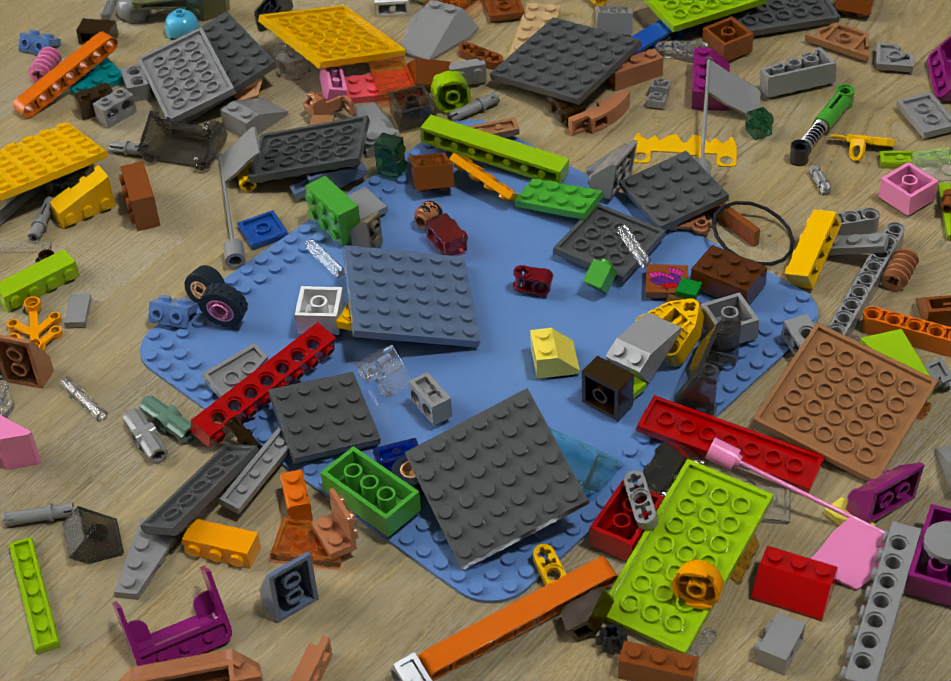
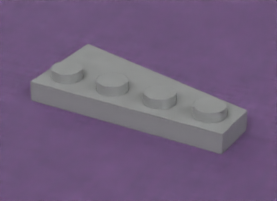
M141 518L114 590L115 597L139 600L154 578L153 574L156 569L165 562V556L170 549L173 550L177 544L179 535L144 533L140 525L146 519Z

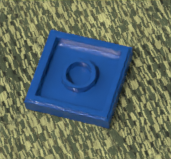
M274 210L237 223L238 229L252 251L276 243L286 235H289Z

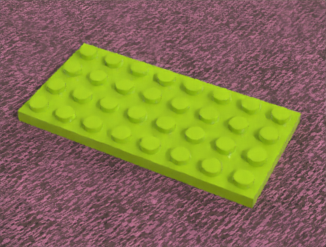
M687 459L656 511L659 519L657 526L651 530H645L610 589L609 594L613 597L614 603L605 620L617 626H622L624 629L671 651L688 654L716 603L709 609H697L686 605V600L681 596L678 599L672 590V581L681 565L690 560H704L713 564L720 571L724 590L774 500V494Z

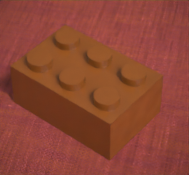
M144 162L120 166L122 174L118 176L131 224H136L137 231L161 226Z

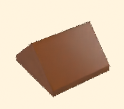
M415 58L407 63V68L415 87L431 88L434 76L449 71L450 61Z

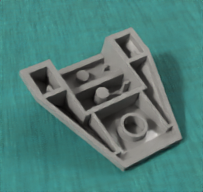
M431 0L409 19L400 46L406 49L405 56L435 60L461 43L471 39L479 29L463 8Z

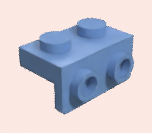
M29 30V32L20 33L18 49L38 55L44 47L61 46V39L54 37L55 35L51 33H44L43 35L38 30Z
M160 295L149 302L148 321L187 328L189 325V315L197 312L198 303L191 302L187 298L175 300L171 299L169 295Z

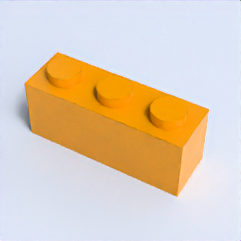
M200 519L191 521L182 538L185 554L251 569L261 549L258 532Z

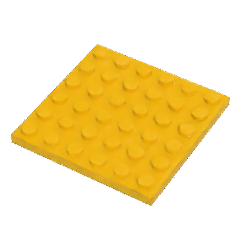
M346 5L259 15L258 22L295 49L296 52L304 56L306 60L313 63L318 69L340 67L341 65H355V63L362 62L369 63V61L375 60L383 61V59L389 58L397 59V57H403L406 54L405 48Z
M66 122L59 123L53 129L42 130L38 135L24 137L18 143H9L5 145V148L0 149V201L109 158L107 151Z

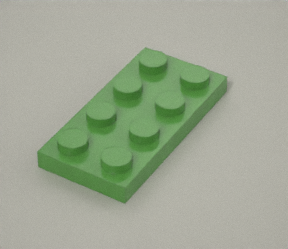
M533 178L514 201L515 207L586 220L603 198V193L601 190Z

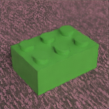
M326 176L305 185V198L309 208L307 213L310 219L315 220L320 228L329 233L334 241L336 240L341 246L351 242L350 230L360 222L358 205Z

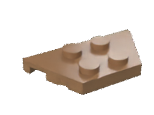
M836 22L828 27L818 29L816 34H805V41L865 62L869 60L868 32Z

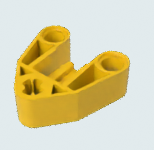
M692 298L669 301L648 311V313L682 327L681 333L665 357L671 366L683 364L701 337L704 313L698 301Z

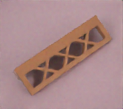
M322 636L319 645L308 644L291 681H321L333 656L330 637Z

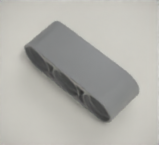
M875 208L837 212L842 224L837 234L838 236L873 234L878 230L880 212Z

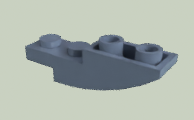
M361 162V164L354 167L348 166L336 170L320 171L319 173L305 174L306 178L289 186L296 200L305 198V185L324 176L338 188H343L350 182L362 179L369 172L364 163Z

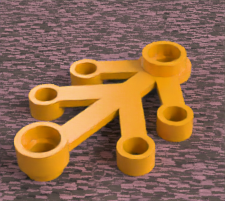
M31 296L24 300L25 310L29 313L30 327L20 323L18 319H10L7 322V327L10 332L19 331L29 336L30 340L45 352L47 343L52 339H59L63 336L62 328L58 326L62 322V318L59 312H51L48 318L39 325L38 313L41 311L42 305L38 297ZM51 325H55L49 329V332L46 335L39 339V336L45 330H47ZM11 333L8 335L10 337L21 338L18 333Z

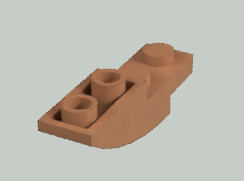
M626 90L596 102L595 108L568 117V133L571 136H575L589 130L591 134H594L616 122L630 107V91Z

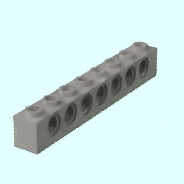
M892 521L890 530L885 529L882 539L885 547L884 549L879 548L876 562H879V567H873L870 581L874 583L872 587H867L864 600L868 601L867 606H861L858 620L862 622L860 626L856 625L854 628L852 640L856 642L854 646L849 645L846 660L849 661L848 667H842L840 681L879 680L906 588L908 573L920 539L921 528Z

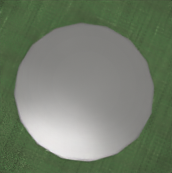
M942 521L927 528L923 545L928 556L932 559L935 557L940 563L951 565V522Z

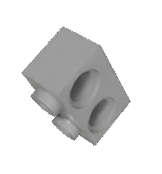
M140 64L120 69L125 89L133 94L135 102L151 98L150 91L153 90Z
M123 87L93 103L97 122L107 129L137 112L133 94Z
M428 372L409 380L411 401L433 426L452 417L451 397Z

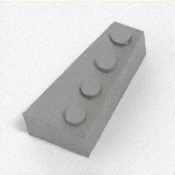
M821 47L816 48L815 52L811 54L810 52L803 53L802 57L798 59L794 57L789 58L785 64L779 62L760 70V90L767 97H776L786 93L791 94L799 90H809L813 87L826 86L836 81V62Z

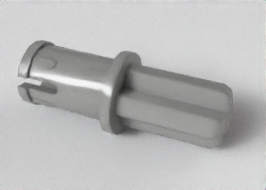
M112 141L109 143V151L124 153L126 156L130 154L144 156L146 145L131 143L130 141Z

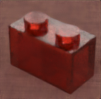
M447 213L425 221L426 236L442 255L455 256L467 251V233L461 230L455 219H451Z

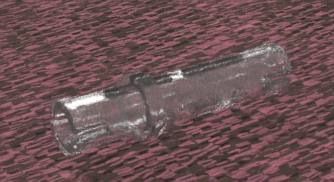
M66 376V379L63 377L60 380L59 386L70 395L69 398L79 403L97 422H101V419L104 421L108 417V412L85 392L86 390L83 386L76 384L69 376Z

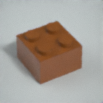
M729 17L703 28L702 47L713 48L728 62L752 52L754 33L733 17Z

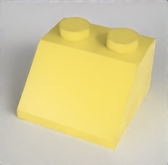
M553 328L530 330L531 352L537 379L580 374L573 340Z

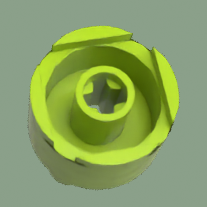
M445 71L434 76L431 84V93L439 109L444 111V113H449L467 105V103L469 104L471 92L466 79L459 71Z

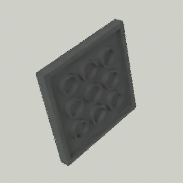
M687 151L619 181V187L654 226L663 230H667L729 201V194Z
M598 203L586 220L580 219L553 247V254L588 269L593 259L599 261L602 258L612 262V267L618 271L614 280L623 283L665 237V230Z
M354 372L269 389L268 395L293 463L347 452L353 446L361 449L380 444L381 438Z

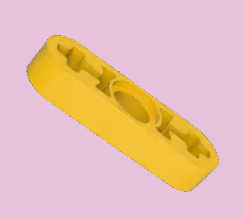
M539 544L534 548L533 562L545 586L555 581L547 577L550 571L559 572L560 578L566 575L552 546ZM540 553L548 555V565H546L545 559L540 557Z

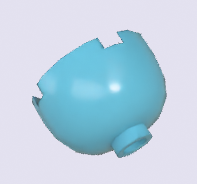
M176 9L165 20V32L170 40L171 38L176 40L200 28L199 21L194 13L185 9Z

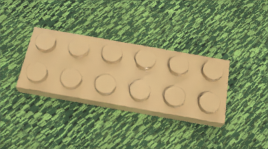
M527 3L524 10L525 15H522L508 56L551 18H559L561 6Z

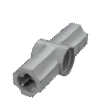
M131 408L127 410L123 420L130 430L137 448L143 450L150 462L158 464L164 461L168 452L161 442L154 424L147 421L140 409Z

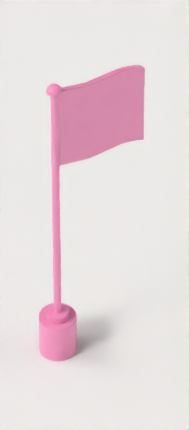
M716 437L714 438L705 459L730 471L732 467L737 469L738 465H741L847 517L848 519L832 532L811 559L837 566L836 581L854 590L860 589L870 580L873 567H879V562H876L879 548L884 549L885 544L882 543L884 530L741 461L743 456L739 454L740 449Z

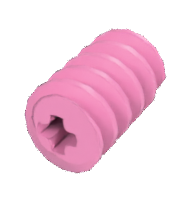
M53 47L42 48L28 69L29 77L36 83L61 62V53Z

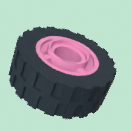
M212 283L207 286L201 296L199 309L209 321L214 322L216 325L233 327L237 326L243 319L248 309V302H246L245 296L236 290L235 287H231L228 284Z

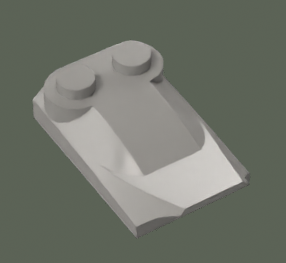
M375 102L356 107V115L354 117L368 115L370 120L364 146L367 158L403 150L400 132L395 129L387 113Z

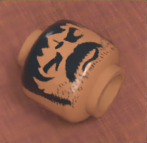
M430 200L425 201L414 212L416 225L426 230L433 229L443 220L444 216L441 205Z

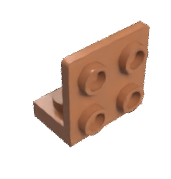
M331 488L329 489L332 513L312 521L311 526L329 558L333 560L357 549L356 539H358V533L354 527L356 518L352 510L348 511L346 509V502L342 494L338 495L335 489Z

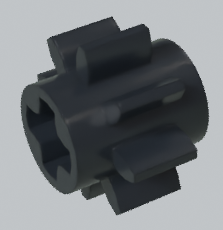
M612 623L604 628L600 627V634L596 636V644L601 645V652L612 654V656L621 651L624 640H628V635L623 634V627Z

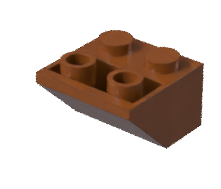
M951 295L916 298L915 302L921 319L951 327Z

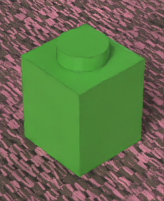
M602 258L601 261L593 259L583 281L588 286L607 294L618 271L612 267L613 263Z

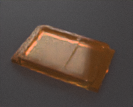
M403 56L368 62L370 73L380 98L385 99L417 91Z

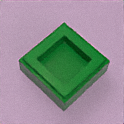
M681 278L675 292V297L696 300L702 288V282Z

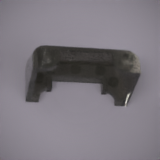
M149 112L137 149L142 159L147 162H166L190 166L204 171L210 168L227 140L228 134L219 121L210 120L209 124L204 123V126L173 122L170 117L166 119L160 118L159 112Z
M732 319L720 320L697 345L675 391L673 402L715 417L717 412V381L720 371L728 363H731V366H736L738 361L740 321Z

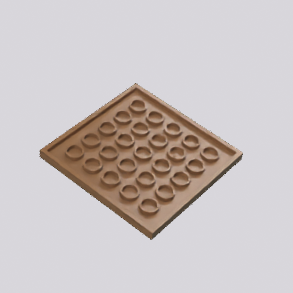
M817 322L754 416L752 423L798 447L824 456V460L868 482L870 479H875L884 473L937 386L938 380Z

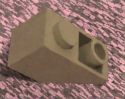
M376 211L363 218L350 230L353 246L379 248L381 246L383 238L380 212Z

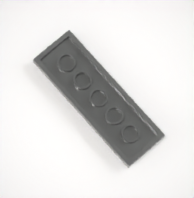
M225 444L140 525L143 532L171 536L181 534L184 528L191 521L195 520L198 514L205 507L209 506L212 500L219 493L223 492L232 480L240 475L259 452L257 445Z

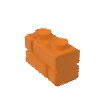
M303 470L282 473L280 478L290 525L312 521L311 505Z

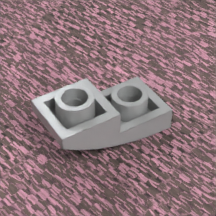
M663 78L653 79L645 107L664 109L671 81H666Z

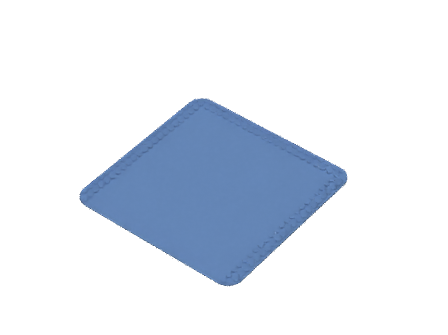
M481 119L453 121L466 126L487 123ZM515 136L505 137L506 139L534 147ZM421 142L346 195L366 187L387 206L388 212L380 215L383 243L379 249L464 257L481 341L479 347L353 337V332L350 330L340 329L339 335L332 334L336 337L334 352L329 357L321 359L314 369L307 370L299 381H294L290 385L354 372L381 438L380 444L359 450L390 472L396 460L406 456L405 452L528 388L590 504L463 571L425 495L420 498L421 510L389 537L353 512L356 520L462 596L481 603H501L522 595L541 578L533 562V550L537 545L548 544L552 546L558 559L561 560L589 535V527L621 481L624 480L627 473L633 470L641 471L646 481H648L683 449L636 431L637 425L654 395L718 417L791 351L781 335L784 321L808 314L810 319L817 323L818 307L809 293L767 271L765 287L749 305L759 319L758 338L718 350L702 327L700 339L683 364L671 366L666 358H664L649 383L645 382L646 389L633 399V406L617 421L582 402V370L596 356L608 360L605 356L616 338L634 324L639 316L666 302L683 300L681 298H647V264L688 265V279L691 280V268L711 245L724 248L701 235L695 234L690 229H667L662 241L623 283L614 280L606 294L588 286L583 281L588 268L553 254V247L580 219L515 207V201H504L498 197L500 193L495 190L492 192L483 186L484 182L481 180L477 182L469 177L470 173L466 170L462 172L455 168L454 162H452L454 187H449V190L444 191L435 188L430 189L429 192L421 193L413 187L407 156L445 152L450 159L453 154L452 152ZM471 159L473 163L484 168V171L495 176L497 182H503L518 194L533 179ZM569 165V174L562 184L584 188L590 187L588 184L589 176ZM618 191L611 199L603 197L599 204L653 225L628 196ZM428 200L440 204L444 214L443 220L431 230L421 229L414 220L415 210ZM309 219L289 233V235H286L224 278L225 284L235 287L236 290L245 296L246 302H248V309L237 326L222 327L221 325H216L203 315L198 304L197 312L189 315V325L187 328L158 324L147 332L140 346V354L144 365L198 406L206 409L219 397L202 379V373L253 343L260 347L269 360L302 335L297 334L295 311L301 286L342 287L345 306L347 305L349 300L342 252L344 245L341 246L336 240L334 241L330 234L322 230L315 220ZM351 242L345 244L347 246H353ZM519 265H526L528 267L549 269L554 276L550 292L543 296L516 292L513 289V282L515 281V276L513 275L514 268ZM700 291L696 300L701 307L702 303L719 298ZM553 328L573 340L580 374L537 379L531 352L530 330ZM426 372L451 397L452 417L434 426L410 399L409 380ZM271 402L267 406L263 405L259 408L252 418H247L242 422L247 430L250 429L253 432L252 435L262 446L280 426ZM289 452L280 465L289 471L303 470L305 483L330 500V495L323 491L320 472L345 452L299 463H293ZM638 480L633 481L634 485L639 486ZM540 553V557H543L546 565H548V555Z

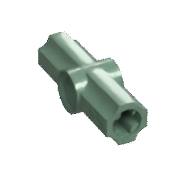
M147 395L142 399L139 409L153 420L158 430L162 433L169 432L183 443H190L194 439L195 435L190 431L191 423L182 417V414L175 406H167L154 396Z

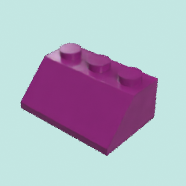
M922 462L899 465L891 470H886L875 479H870L858 489L854 488L848 494L846 510L865 522H875L915 498L925 465Z

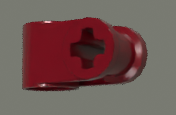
M526 265L516 266L513 270V275L515 276L513 289L519 293L547 295L552 285L553 273L546 268L528 267Z

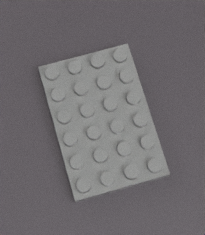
M202 27L137 58L170 126L236 94Z

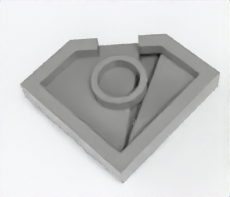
M877 42L875 70L913 72L914 55L909 52L904 53L897 44Z

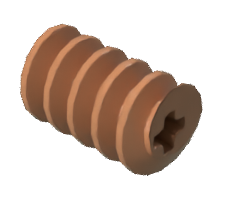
M900 248L893 253L890 262L881 276V283L885 288L893 292H899L902 287L908 284L911 275L919 263V257L916 252L911 249Z

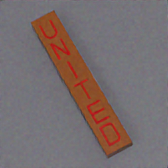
M722 203L706 212L713 216L726 203ZM724 208L717 215L719 222L752 247L759 245L760 229L733 208Z

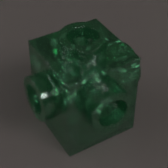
M765 107L747 112L745 121L746 131L754 140L772 135L774 118Z

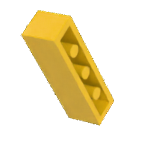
M813 210L811 216L807 219L804 232L800 235L797 248L792 253V259L785 268V277H787L789 284L800 288L814 289L842 225L837 212Z

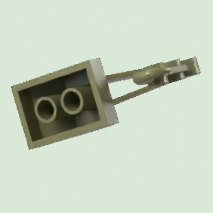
M131 0L132 9L135 11L185 9L193 12L199 20L218 17L230 9L229 0Z

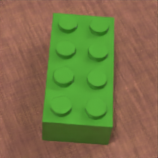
M354 446L320 472L323 491L329 494V489L334 488L338 495L342 494L348 509L352 510V512L387 537L391 536L421 510L420 493L418 490Z

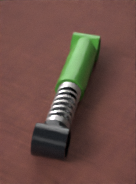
M838 85L836 93L814 119L813 125L803 138L794 140L791 143L789 161L792 165L804 166L808 164L809 154L824 134L831 130L842 114L852 108L855 88L852 85Z

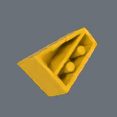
M99 165L86 178L84 176L79 179L80 182L70 189L68 187L49 202L53 217L62 229L116 206L109 177Z

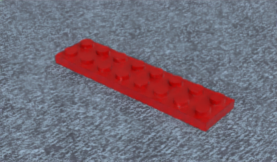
M656 395L652 397L636 430L639 433L705 457L716 437L740 449L739 454L743 456L741 461L806 493H810L824 461V456ZM741 465L737 467L740 470L765 478Z

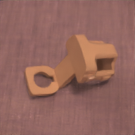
M310 92L308 93V98L303 103L305 111L311 116L328 115L342 108L352 116L356 115L353 101L346 95L324 102L322 93Z

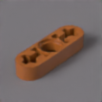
M464 42L458 46L461 58L466 60H485L486 68L494 70L503 62L501 54L473 43Z

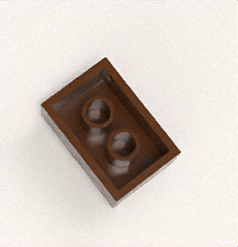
M711 245L691 268V280L702 282L700 291L716 298H723L740 292L748 305H750L766 285L767 266Z

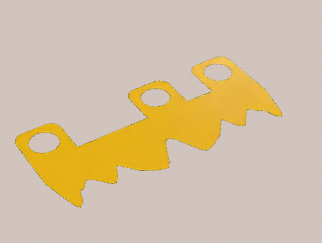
M638 132L634 140L638 141L636 154L644 153L647 155L645 160L635 159L634 162L637 163L650 162L651 151H687L690 155H696L700 158L702 137L698 135H692L686 143H683L677 134H672L659 140L656 135L645 139ZM732 136L724 143L720 142L717 138H713L711 142L705 139V153L717 154L716 164L718 166L733 167L736 165L737 146ZM727 156L732 158L733 161L730 164H723L720 159Z

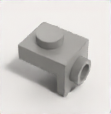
M942 357L924 364L929 375L938 380L934 390L940 387L944 390L951 387V372Z

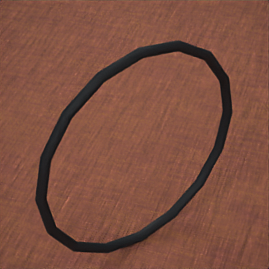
M733 201L722 205L713 215L711 226L714 236L724 250L737 254L729 249L719 237L715 226L717 215L724 208L733 205H751L763 209L776 217L787 229L791 240L789 252L783 258L772 262L757 263L764 266H772L784 262L793 253L795 240L791 228L780 215L766 206L751 201Z

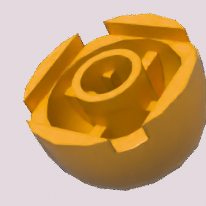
M699 559L690 560L681 565L672 581V590L678 599L681 596L686 600L685 604L689 607L709 609L720 600L723 590V578L720 571L713 564Z

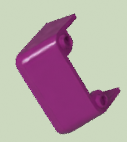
M950 35L927 58L935 97L941 101H951Z
M199 567L208 590L197 594L193 600V608L196 615L151 634L148 626L143 621L132 620L127 622L122 607L117 601L112 602L124 637L137 666L195 656L225 644L230 640L232 628L212 573L207 567Z

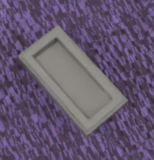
M70 294L64 321L65 328L86 327L92 300L91 294Z

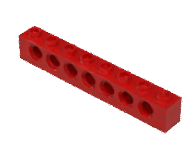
M317 322L191 419L190 431L208 448L215 443L219 444L226 434L230 432L229 428L224 424L232 416L236 415L241 423L247 418H252L259 408L263 405L267 406L271 402L268 395L269 389L288 386L294 381H299L307 370L314 369L321 359L329 357L335 350L336 337Z

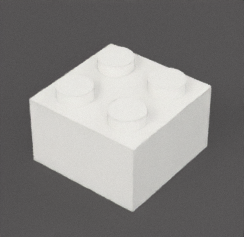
M301 286L295 311L297 334H303L318 322L331 334L339 335L340 328H336V320L345 307L342 287Z

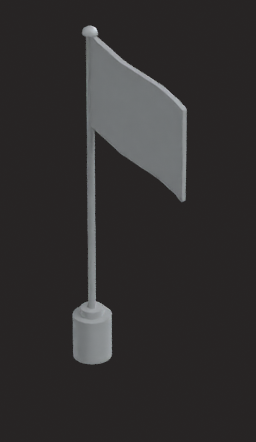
M707 57L705 59L707 70L700 158L696 159V161L711 176V162L704 159L708 95L745 115L758 125L760 90L749 82L726 71L713 62L712 57Z
M254 126L246 131L227 151L217 155V159L220 162L230 239L224 243L223 249L225 263L231 269H239L245 264V253L242 241L234 238L226 183L237 176L254 158L261 154L257 129Z

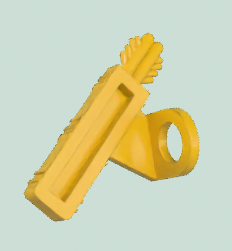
M830 134V138L846 140V142L850 143L849 156L853 161H860L863 158L866 145L894 148L895 140L891 138L847 134V136ZM859 146L860 154L855 157L854 149Z

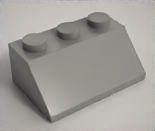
M633 140L614 150L609 157H606L604 162L598 165L596 171L590 174L588 178L589 188L601 190L604 198L611 199L620 189L619 181L632 175L638 141Z

